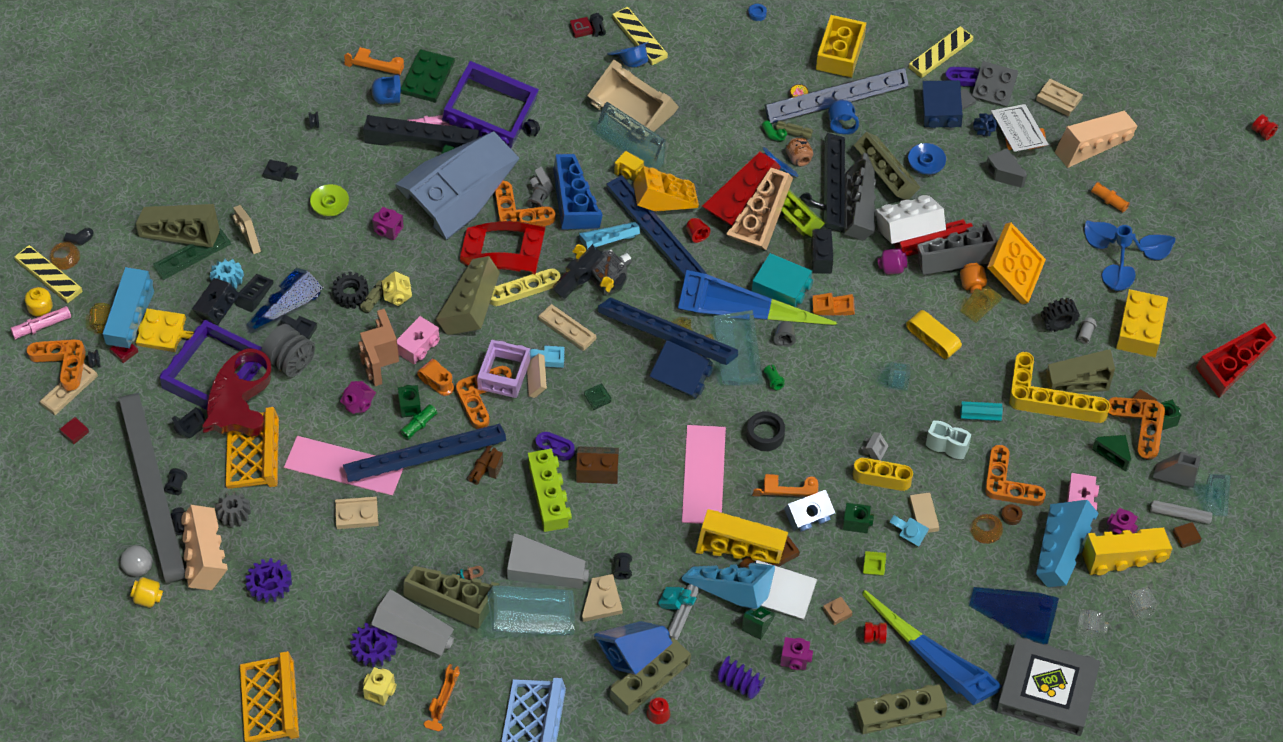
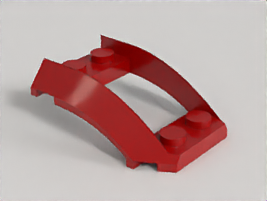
M496 221L468 227L460 262L465 266L466 264L469 266L472 259L489 256L497 269L519 272L526 270L536 275L546 226L520 221ZM497 230L525 232L520 254L506 252L482 253L486 232Z

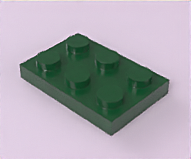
M420 49L400 89V93L436 103L455 63V58Z

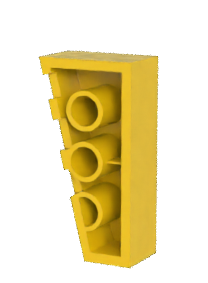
M707 509L696 553L703 554L704 551L713 552L715 556H721L722 553L733 554V557L738 559L748 556L754 561L779 564L788 532Z
M1164 528L1140 529L1137 533L1125 530L1119 535H1113L1112 532H1104L1103 536L1088 533L1082 556L1090 575H1104L1108 571H1123L1132 566L1142 567L1155 561L1157 563L1164 562L1169 559L1172 546Z

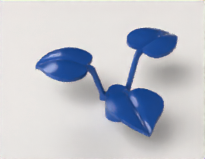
M1086 221L1085 236L1091 246L1105 249L1110 243L1114 244L1117 240V244L1121 247L1120 266L1110 265L1102 273L1104 283L1115 291L1125 290L1135 281L1136 274L1134 268L1129 266L1123 267L1125 248L1131 245L1132 240L1138 249L1144 251L1145 256L1152 260H1161L1167 257L1176 241V238L1172 236L1148 235L1143 237L1139 244L1136 235L1132 234V228L1128 225H1121L1116 228L1114 225L1106 222Z

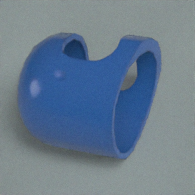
M399 75L380 77L373 81L372 96L375 102L378 104L400 103Z
M837 100L830 105L828 114L831 129L838 134L850 135L854 133L859 127V119L855 115L853 104L847 100ZM851 118L855 120V124L847 130L843 129L842 124L838 121H848Z

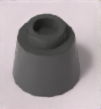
M788 321L778 324L774 342L778 346L790 347L796 342L794 326Z

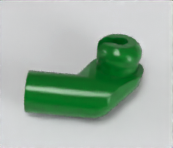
M770 121L762 123V127L769 139L779 142L785 140L787 136L785 129L777 131L774 130Z

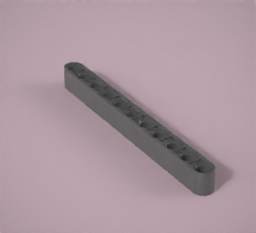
M139 392L119 397L165 582L170 583L185 579V570Z

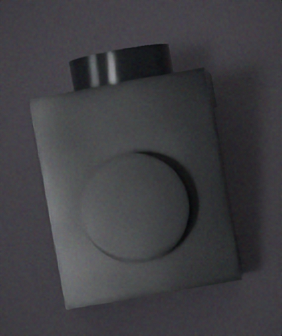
M197 407L181 419L177 416L172 417L175 424L173 426L174 430L180 436L184 435L187 438H192L201 431L206 421L201 409Z

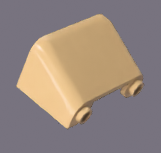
M613 60L587 96L592 100L591 104L595 108L600 110L602 107L633 128L635 135L641 139L643 137L648 138L679 107L671 97L656 91L635 77L630 71L622 68L620 63Z

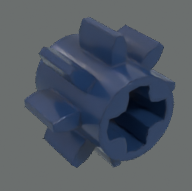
M980 113L979 118L974 119L973 128L977 135L990 136V132L995 131L997 124L996 120L992 118V114Z

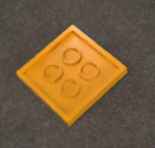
M1010 222L1005 224L987 268L1021 304H1027L1046 259Z

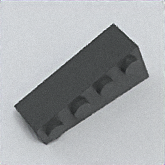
M989 221L982 223L983 226L979 228L969 227L967 232L961 234L957 232L951 233L946 239L939 237L918 244V264L922 274L952 271L963 268L964 265L969 263L989 264L998 243Z

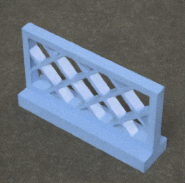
M553 678V681L513 679L502 742H518L517 740L526 733L532 739L529 742H538L539 740L540 742H557L566 691L562 678ZM518 687H527L530 690L522 697H519L517 694ZM541 688H549V693L542 699L536 693ZM534 695L538 701L531 707H528L524 701ZM522 704L526 710L519 716H516L513 710ZM543 705L546 711L540 717H537L533 711ZM530 714L535 720L525 727L521 720ZM518 723L522 730L513 736L509 732L510 728ZM539 724L542 727V732L534 737L529 731Z

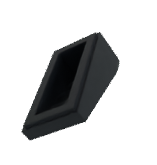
M256 274L239 291L240 295L236 299V306L252 313L269 291L274 280Z

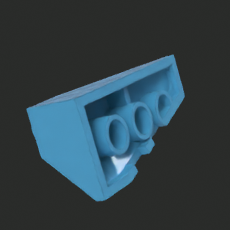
M750 563L749 567L738 568L737 564L730 565V567L719 569L717 565L692 567L682 576V580L739 606L755 609L759 608L769 597L775 566L759 563Z

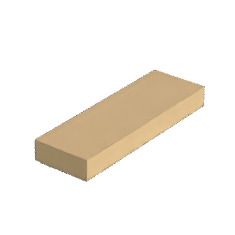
M552 304L539 315L541 322L582 351L596 340L594 333Z
M84 364L81 383L77 389L67 391L60 382L40 401V404L56 415L98 377L97 372Z

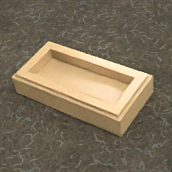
M539 353L530 360L527 368L529 396L533 398L547 389L545 357Z
M931 494L910 495L909 499L914 519L929 528L927 533L939 531Z

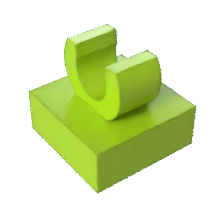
M865 551L863 573L884 575L886 553Z

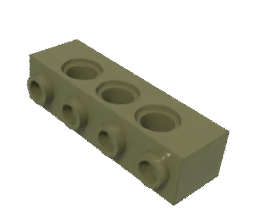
M865 132L854 144L861 155L863 153L868 154L874 170L897 197L909 200L920 189L919 184L878 136Z
M674 637L671 639L672 644L636 675L627 673L625 678L621 681L617 680L611 686L610 699L626 715H630L690 665L691 653ZM661 661H668L669 663L663 664ZM650 673V674H653L654 676H652V677H647V676H645V674ZM634 686V687H637L638 689H636V690H631V689H629V688Z
M940 684L935 686L926 685L921 689H906L901 693L893 695L888 693L874 699L864 698L856 703L855 713L862 734L945 717L947 704ZM917 702H924L925 705H919ZM896 706H902V707H904L905 709H902V710H901V709H898ZM880 710V711H883L884 713H883V714H878V713H876L875 711Z

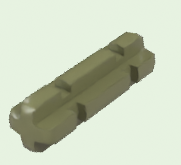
M778 121L776 125L777 131L785 129L788 134L803 136L807 139L812 137L813 130L810 128H803V126L791 123L786 124L783 121Z
M382 280L376 283L375 288L366 297V301H363L360 308L365 313L371 312L374 305L383 295Z

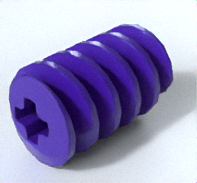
M727 656L718 670V681L721 683L725 681L728 687L733 685L735 691L740 689L742 695L748 693V698L753 699L760 692L765 677L760 681L759 672L752 676V668L744 672V664L737 668L738 661L735 660L730 664V656Z

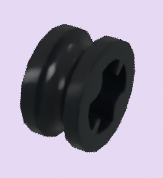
M318 111L314 114L308 112L310 129H313V127L320 128Z
M98 349L95 352L88 351L90 368H93L95 365L101 367Z

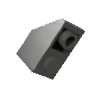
M1008 149L987 157L986 169L995 181L1020 188L1025 186L1026 171L1020 167L1016 157Z
M1179 452L1158 462L1153 478L1194 488L1201 456Z

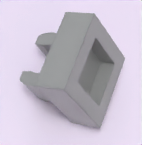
M542 167L536 169L535 172L538 177L530 180L532 186H544L549 192L555 190Z
M874 432L871 438L865 440L867 446H862L861 449L864 454L870 455L872 459L881 461L888 448V444L881 433Z

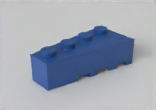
M556 154L553 172L561 229L600 228L603 214L596 205L597 201L589 190L590 186L583 177V171L575 154Z

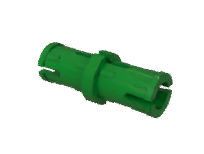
M428 404L418 415L415 414L412 420L400 430L402 436L409 440L417 431L424 429L428 421L438 414L435 407Z

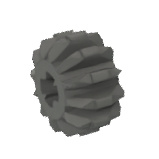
M234 491L230 496L225 493V498H219L215 510L217 518L222 520L224 526L230 523V526L233 528L235 523L241 526L242 520L248 521V515L251 514L250 501L248 498L245 499L242 493L237 496Z

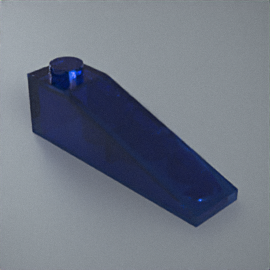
M295 268L280 283L279 287L282 289L270 295L268 306H262L247 325L250 328L256 329L311 300H315L321 294L320 291L323 289V286L309 271Z
M974 587L969 606L988 618H993L1002 623L1005 628L1017 632L1022 638H1027L1040 644H1048L1059 598L1038 592Z

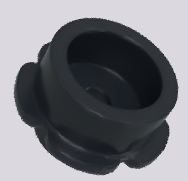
M528 119L527 122H524L523 129L525 134L529 137L533 135L536 137L540 131L539 123L534 119Z

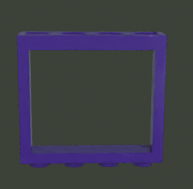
M470 61L444 108L442 121L460 128L479 130V136L481 137L494 131L511 149L537 99L539 89ZM468 79L526 102L511 132L453 108Z
M204 320L195 329L193 336L184 343L179 354L173 357L168 368L162 371L160 381L163 389L207 410L209 395L174 379L206 337L209 335L240 351L244 349L262 351V347ZM245 362L237 375L239 379L251 381L262 365L257 362Z

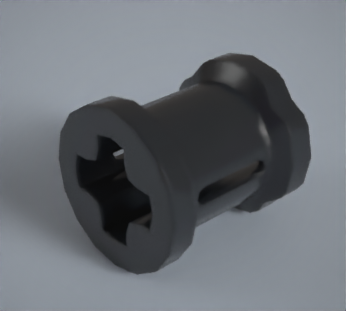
M172 468L169 472V481L165 484L164 490L169 494L178 496L183 491L181 487L188 475L181 469Z
M623 552L615 554L613 557L615 562L614 578L620 580L630 579L632 576V571L630 570L632 556L629 553Z

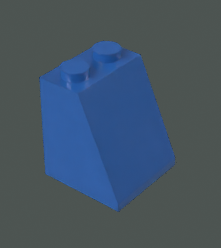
M643 621L597 632L593 635L615 670L635 675L672 644L669 638V631L664 626Z

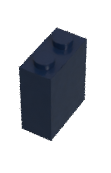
M960 80L923 81L922 105L924 127H962L963 112Z
M667 340L650 377L696 399L704 390L705 384L703 383L706 377H709L713 371V362L704 356Z

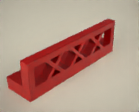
M962 219L945 224L946 230L893 244L896 249H901L903 253H906V256L918 254V244L939 237L946 239L954 232L958 234L967 232V228L973 225L972 223L966 224L965 220Z

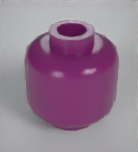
M901 249L884 250L882 257H878L879 269H883L886 275L903 273L904 268H907L906 253H903Z

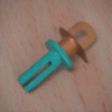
M468 566V571L460 569V573L456 575H460V578L463 579L471 578L472 580L482 576L484 570L481 566L472 568ZM479 569L480 573L474 575L473 570Z

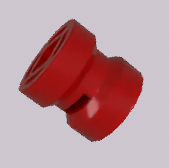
M1262 114L1254 121L1251 129L1256 133L1260 132L1265 140H1269L1276 133L1278 125L1270 122L1268 117Z
M865 622L864 643L875 641L879 644H886L887 624L879 623L876 625L872 622Z

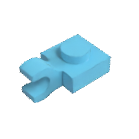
M545 346L544 351L531 349L530 360L539 353L545 357V367L564 368L565 347Z
M893 515L890 523L902 529L901 537L918 547L929 530L928 527L912 518H909L906 523Z

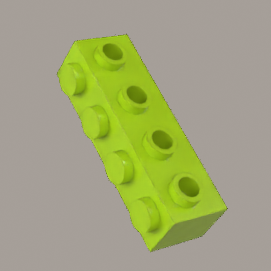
M789 189L781 210L785 214L783 217L791 224L794 222L797 225L796 230L803 236L807 234L812 237V230L820 229L825 223Z
M552 449L528 453V466L544 532L569 528L568 520H571L572 516L570 507L566 508L565 502H567L566 491L561 489V485H563L562 474L557 473V468H559L558 457L553 456Z

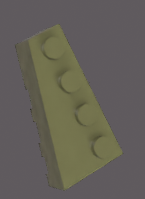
M214 204L143 207L136 222L139 237L212 248L220 232Z
M489 256L472 259L436 320L447 335L482 328L500 273Z
M414 566L404 580L405 597L478 629L498 599L499 583H482L480 579L460 578V575L441 574V571Z

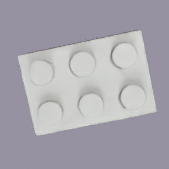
M928 195L919 196L918 199L903 200L895 205H884L882 208L876 209L878 231L891 244L946 230L944 208Z

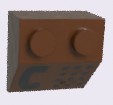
M578 446L577 483L618 484L619 448Z

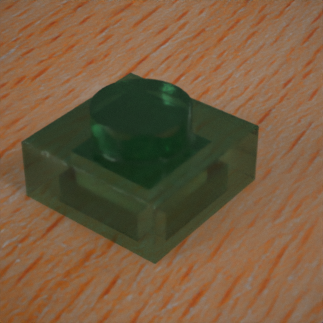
M602 383L584 391V396L593 410L611 403V396Z

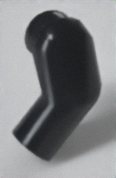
M84 228L77 234L66 232L64 241L83 245L93 237L94 232L91 228Z

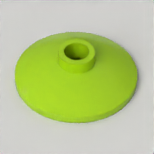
M328 184L317 188L312 193L310 203L316 213L323 216H335L347 208L349 196L342 187Z

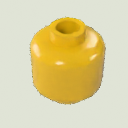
M36 287L30 289L25 295L27 310L33 316L40 317L51 311L53 302L49 291L45 288Z
M142 577L139 581L135 580L130 597H133L135 604L151 608L155 602L160 603L163 591L159 590L160 583L158 581Z

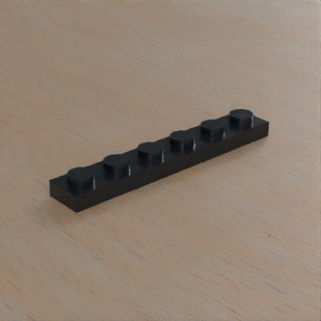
M827 133L825 136L824 227L842 232L844 229L845 137Z

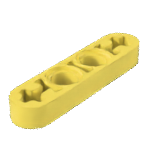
M547 269L536 273V275L532 274L495 286L490 304L500 306L552 289L553 285L560 279V273L556 269ZM530 282H537L539 285L532 288L528 284ZM515 287L521 290L516 294L510 292Z

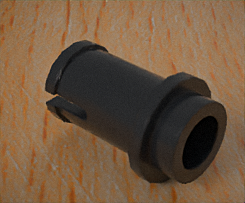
M600 13L591 14L589 19L596 37L606 34L602 22L603 16Z
M182 507L174 508L170 514L174 521L176 535H183L184 525L181 519L186 511Z

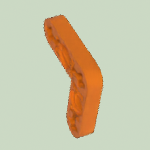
M503 181L496 189L495 196L499 221H507L506 219L510 218V221H517L516 217H519L520 222L547 226L554 223L555 211L551 207L545 206L516 210L513 189L509 182ZM502 188H505L506 196H503ZM503 203L511 204L509 208L501 207ZM524 216H531L533 219L531 221H524L522 218Z
M82 341L34 342L27 347V354L33 362L63 361L60 381L65 390L72 391L80 386L86 354ZM56 348L61 349L58 353H51ZM74 362H77V363H78V364H77L75 367H73V368H69V367H68L71 363H74Z
M499 366L491 369L489 372L498 376L503 373L504 376L506 375L507 378L512 379L511 370L507 366ZM478 374L460 380L456 385V391L472 426L475 429L488 427L490 423L489 414L480 397V394L488 391L478 389ZM462 387H466L467 389L469 388V390L465 391L464 389H462ZM475 401L478 403V406L470 408L467 404ZM477 413H479L481 419H484L483 422L477 420Z
M1121 397L1109 399V413L1111 415L1142 419L1138 453L1145 459H1154L1158 455L1165 413L1164 406L1155 400ZM1138 403L1140 409L1136 414H1133L1131 407L1133 404ZM1119 404L1125 406V410L1121 408L1114 410L1113 406ZM1158 408V411H1155L1154 414L1150 412L1151 409ZM1150 425H1155L1156 427L1153 435L1147 434V428ZM1146 438L1151 439V440H1154V442H1152V441H1149V442H1148V441H1146ZM1151 447L1152 451L1146 453L1145 448Z
M1003 445L994 446L991 450L985 489L987 496L995 500L1031 506L1043 504L1046 492L1042 487L1006 480L1009 450ZM998 452L1002 453L1001 462H997ZM1000 469L1003 474L1000 476L994 475L992 470ZM994 482H998L997 492L993 491ZM1017 489L1021 492V495L1013 496L1010 491ZM1034 493L1038 494V499L1034 498Z

